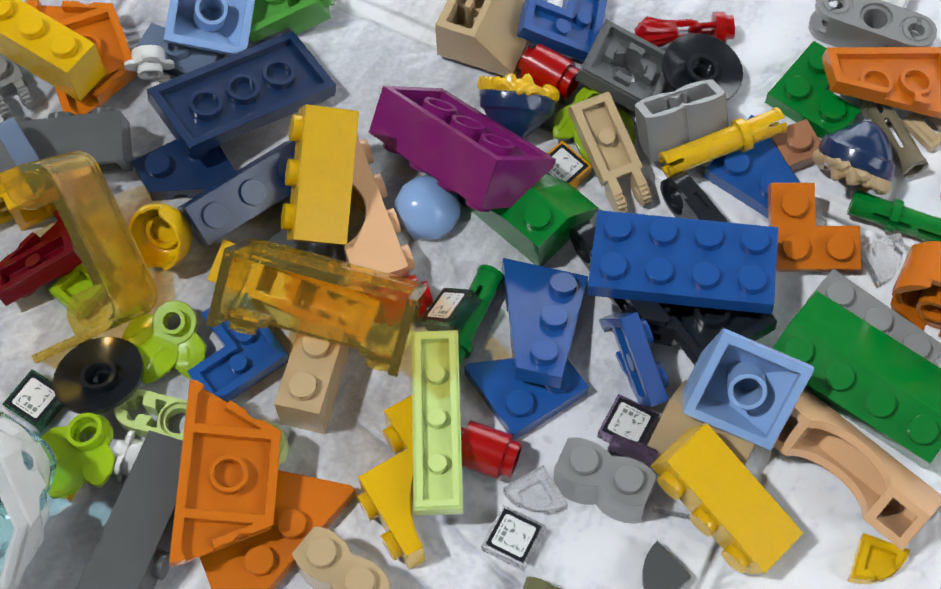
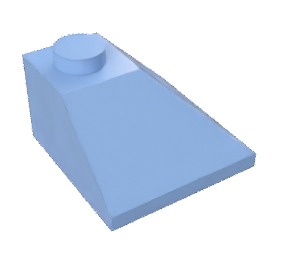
M170 0L163 42L227 55L243 51L248 46L255 0Z
M723 328L701 352L682 390V413L771 451L814 371V366Z

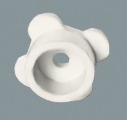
M142 45L134 48L131 51L132 60L124 62L125 70L135 71L139 78L146 80L160 78L163 75V70H171L175 67L173 60L165 58L164 48L157 45Z
M132 430L127 433L125 441L119 439L113 448L115 455L114 474L118 475L117 481L123 482L125 477L129 475L143 444V441L135 438V431Z

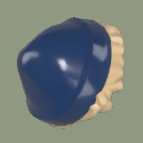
M861 121L833 133L825 134L812 157L814 164L818 168L824 170L830 168L833 181L844 178L845 185L855 186L860 184L861 191L875 190L878 195H886L890 191L891 181L894 178L897 166L894 163L891 144L886 133L880 126L871 121Z

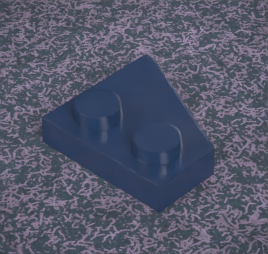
M176 139L131 161L135 172L152 201L173 200L179 196L194 198L236 172L220 145L189 158Z

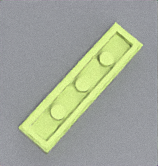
M458 330L412 332L414 515L463 514Z

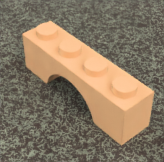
M357 135L351 202L363 212L365 220L358 234L344 246L347 266L356 291L365 296V294L375 291V286L408 277L409 270L415 269V264L408 244H399L396 234L401 232V228L394 208L386 209L382 198L387 197L380 172L372 174L369 164L374 163L368 140L366 138L359 140Z
M804 388L774 447L785 456H797L808 459L835 475L849 488L861 507L862 519L903 551L941 505V494L807 388Z

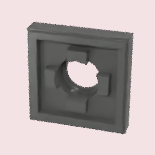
M606 19L575 80L601 94L609 91L614 101L635 112L634 105L644 98L661 94L667 83L662 72V58L665 50ZM618 66L627 69L634 76L635 82H631L633 77L624 74L619 69L615 74L611 67Z

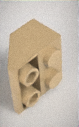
M447 0L435 25L437 55L503 76L509 73L515 74L519 61L530 42L517 36L525 0Z

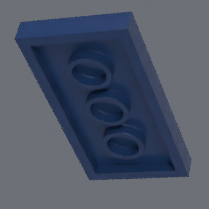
M292 30L147 89L149 103L188 157L191 158L299 111V108L306 104L314 105L335 96L336 84Z

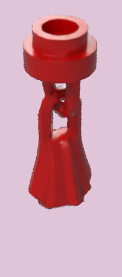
M724 11L713 12L711 22L702 23L692 19L665 20L646 16L643 21L638 23L634 29V34L657 47H661L683 36L679 35L678 27L690 26L688 28L689 34H706L726 43L727 40L734 39L735 21L733 15H726Z

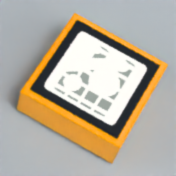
M563 141L547 153L556 159L554 167L547 174L568 182L574 188L592 174V165Z

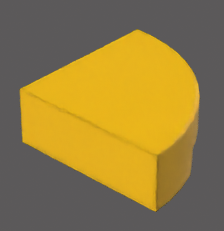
M863 533L858 542L848 582L867 585L879 583L890 578L905 563L910 549L904 548L902 551L893 543Z

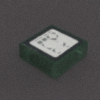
M443 288L420 322L428 331L458 330L459 334L480 304L481 299L471 289Z
M33 369L2 404L7 411L40 433L44 431L64 407L54 393L53 382Z

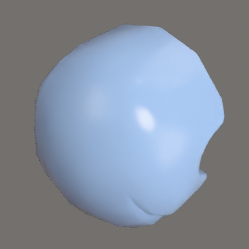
M428 175L415 177L402 186L393 204L400 227L406 230L415 240L439 239L452 231L460 216V202L456 192L441 188L437 185V179Z

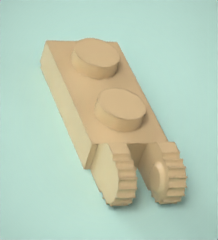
M609 91L571 105L568 113L601 187H605L606 197L611 204L613 212L626 213L628 210L626 198L618 183V180L625 177L629 178L630 188L639 205L644 206L652 203L651 192L641 171L643 165Z

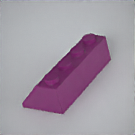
M383 86L368 132L383 142L382 147L384 149L402 155L410 161L409 165L413 169L430 174L437 179L438 186L458 193L466 199L465 203L467 206L480 212H490L492 208H511L554 167L556 159L443 88Z

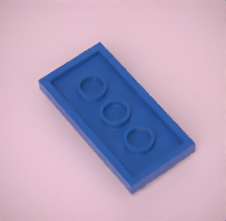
M597 210L587 295L772 314L775 299L778 227Z

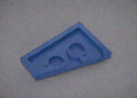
M503 258L502 274L504 275L503 281L505 282L506 309L509 314L510 342L515 379L560 389L587 288L588 276Z

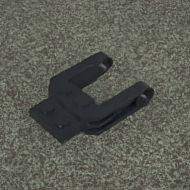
M685 171L676 173L661 181L662 197L676 218L728 222L693 178ZM587 220L571 228L569 235L577 255L590 271L595 226L590 220ZM610 298L620 313L638 312L639 318H644L647 321L653 335V343L671 347L678 344L694 366L701 352L723 328L756 341L774 331L777 325V320L772 314Z

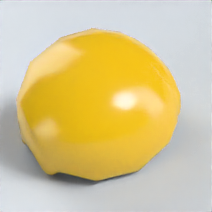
M151 203L140 207L132 216L129 222L127 237L132 251L144 262L145 267L163 268L164 271H168L190 252L193 233L190 222L182 211L168 204Z

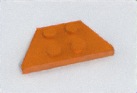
M26 0V3L95 43L107 72L80 102L55 87L64 112H71L74 115L90 114L93 108L101 107L138 75L135 71L124 69V62L132 60V56L113 3L93 2L91 4H82L79 1L63 0L61 6L41 5L39 0Z
M190 380L169 557V566L173 567L271 530L274 523L281 431L262 419L252 418L246 409L231 400L227 403L204 389L205 385L197 380Z
M278 470L272 529L200 557L211 589H275L296 565L292 554L293 551L314 526L328 529L357 496L356 490L348 484Z

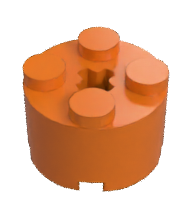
M928 241L911 246L894 284L891 294L893 297L890 304L894 311L923 331L926 325L940 329L938 337H941V242Z

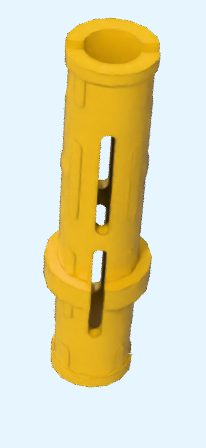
M775 107L770 111L747 120L743 118L731 121V126L670 150L659 152V163L665 162L667 164L661 167L662 171L668 178L676 173L689 170L734 151H749L753 149L754 144L786 133L787 122L781 124L776 122L784 119L785 116L780 108Z

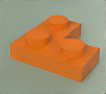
M770 183L768 185V225L778 227L776 272H831L832 269L838 272H857L861 270L860 226H816L815 183Z

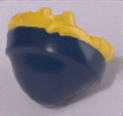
M512 73L502 78L500 76L488 77L483 75L479 77L477 82L480 90V107L484 109L486 116L523 139L538 129L548 119L553 118L556 102L560 98L556 87L550 84H544L543 87L538 86L534 83L530 74H525L523 78L518 79Z

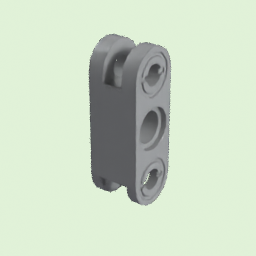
M816 0V10L811 15L808 26L810 33L815 39L834 47H931L937 36L936 25L929 17L882 0ZM838 1L837 7H831L829 2ZM824 21H827V22H828L827 28L824 27V25L822 24V22H824Z

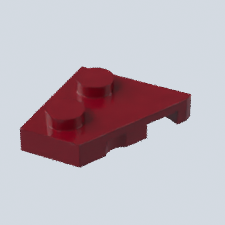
M64 205L52 213L57 222L41 237L34 232L30 233L14 252L0 261V300L5 306L20 298L29 297L39 287L57 277L68 275L78 265L83 263L73 217Z

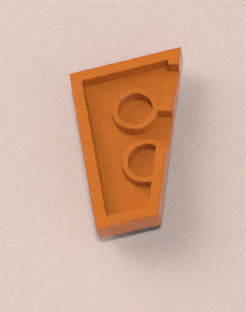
M941 47L826 48L822 56V62L831 92L941 119Z

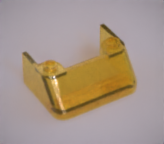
M71 151L24 163L0 173V194L6 192L10 200L18 207L26 210H37L49 204H55L94 285L76 294L69 302L67 318L75 336L31 355L35 364L44 362L84 342L125 325L154 309L158 301L156 284L97 161L90 154L83 151Z
M250 238L224 249L206 325L217 327L223 322L228 321L229 329L251 335L256 334L257 328L273 326L358 349V354L366 358V366L388 372V375L397 377L406 360L427 286L411 279L271 241Z

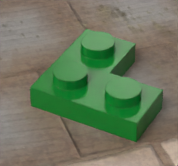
M813 41L767 93L765 103L772 108H780L785 116L796 123L807 119L816 135L823 139L825 134H830L852 125L857 120L860 110L829 91L830 87L822 62V56L826 48Z

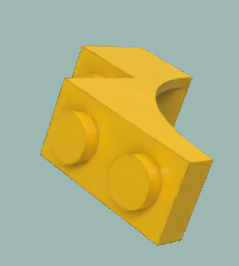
M412 395L384 410L387 428L383 429L382 433L391 450L397 455L360 475L358 479L362 493L356 496L369 521L378 518L386 531L380 535V538L391 558L395 561L401 557L409 570L425 561L424 547L417 535L412 517L414 500Z

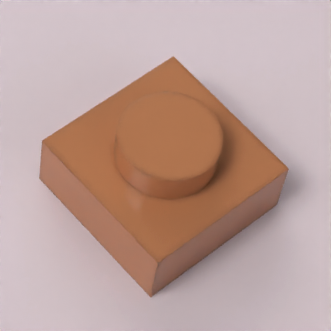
M807 119L787 126V132L784 134L770 137L792 172L814 164L812 157L814 151L819 147L820 140Z

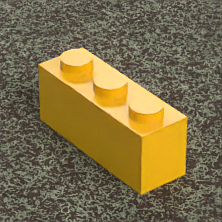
M0 0V54L79 102L106 75L107 72L95 43L22 0Z
M306 104L299 108L298 115H292L289 140L296 142L294 159H288L285 171V185L292 186L290 204L284 203L281 214V230H287V240L347 245L359 111Z
M708 423L689 428L651 465L652 469L659 475L657 481L660 487L673 499L681 500L691 512L689 518L693 525L704 535L712 536L723 548L721 554L724 560L739 573L765 574L804 534Z

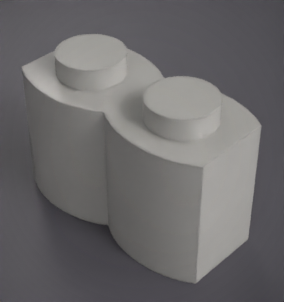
M714 80L690 83L677 89L675 92L656 94L644 98L634 105L640 148L651 162H659V152L670 150L729 127L726 92Z
M568 438L554 468L553 487L559 494L573 502L585 505L596 504L604 514L614 520L637 524L640 522L651 497L657 475L647 465L638 460L622 456L612 457L605 448L593 441L583 438Z

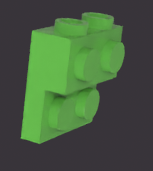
M255 0L249 39L256 43L287 27L297 35L331 19L329 6L334 5L335 0Z

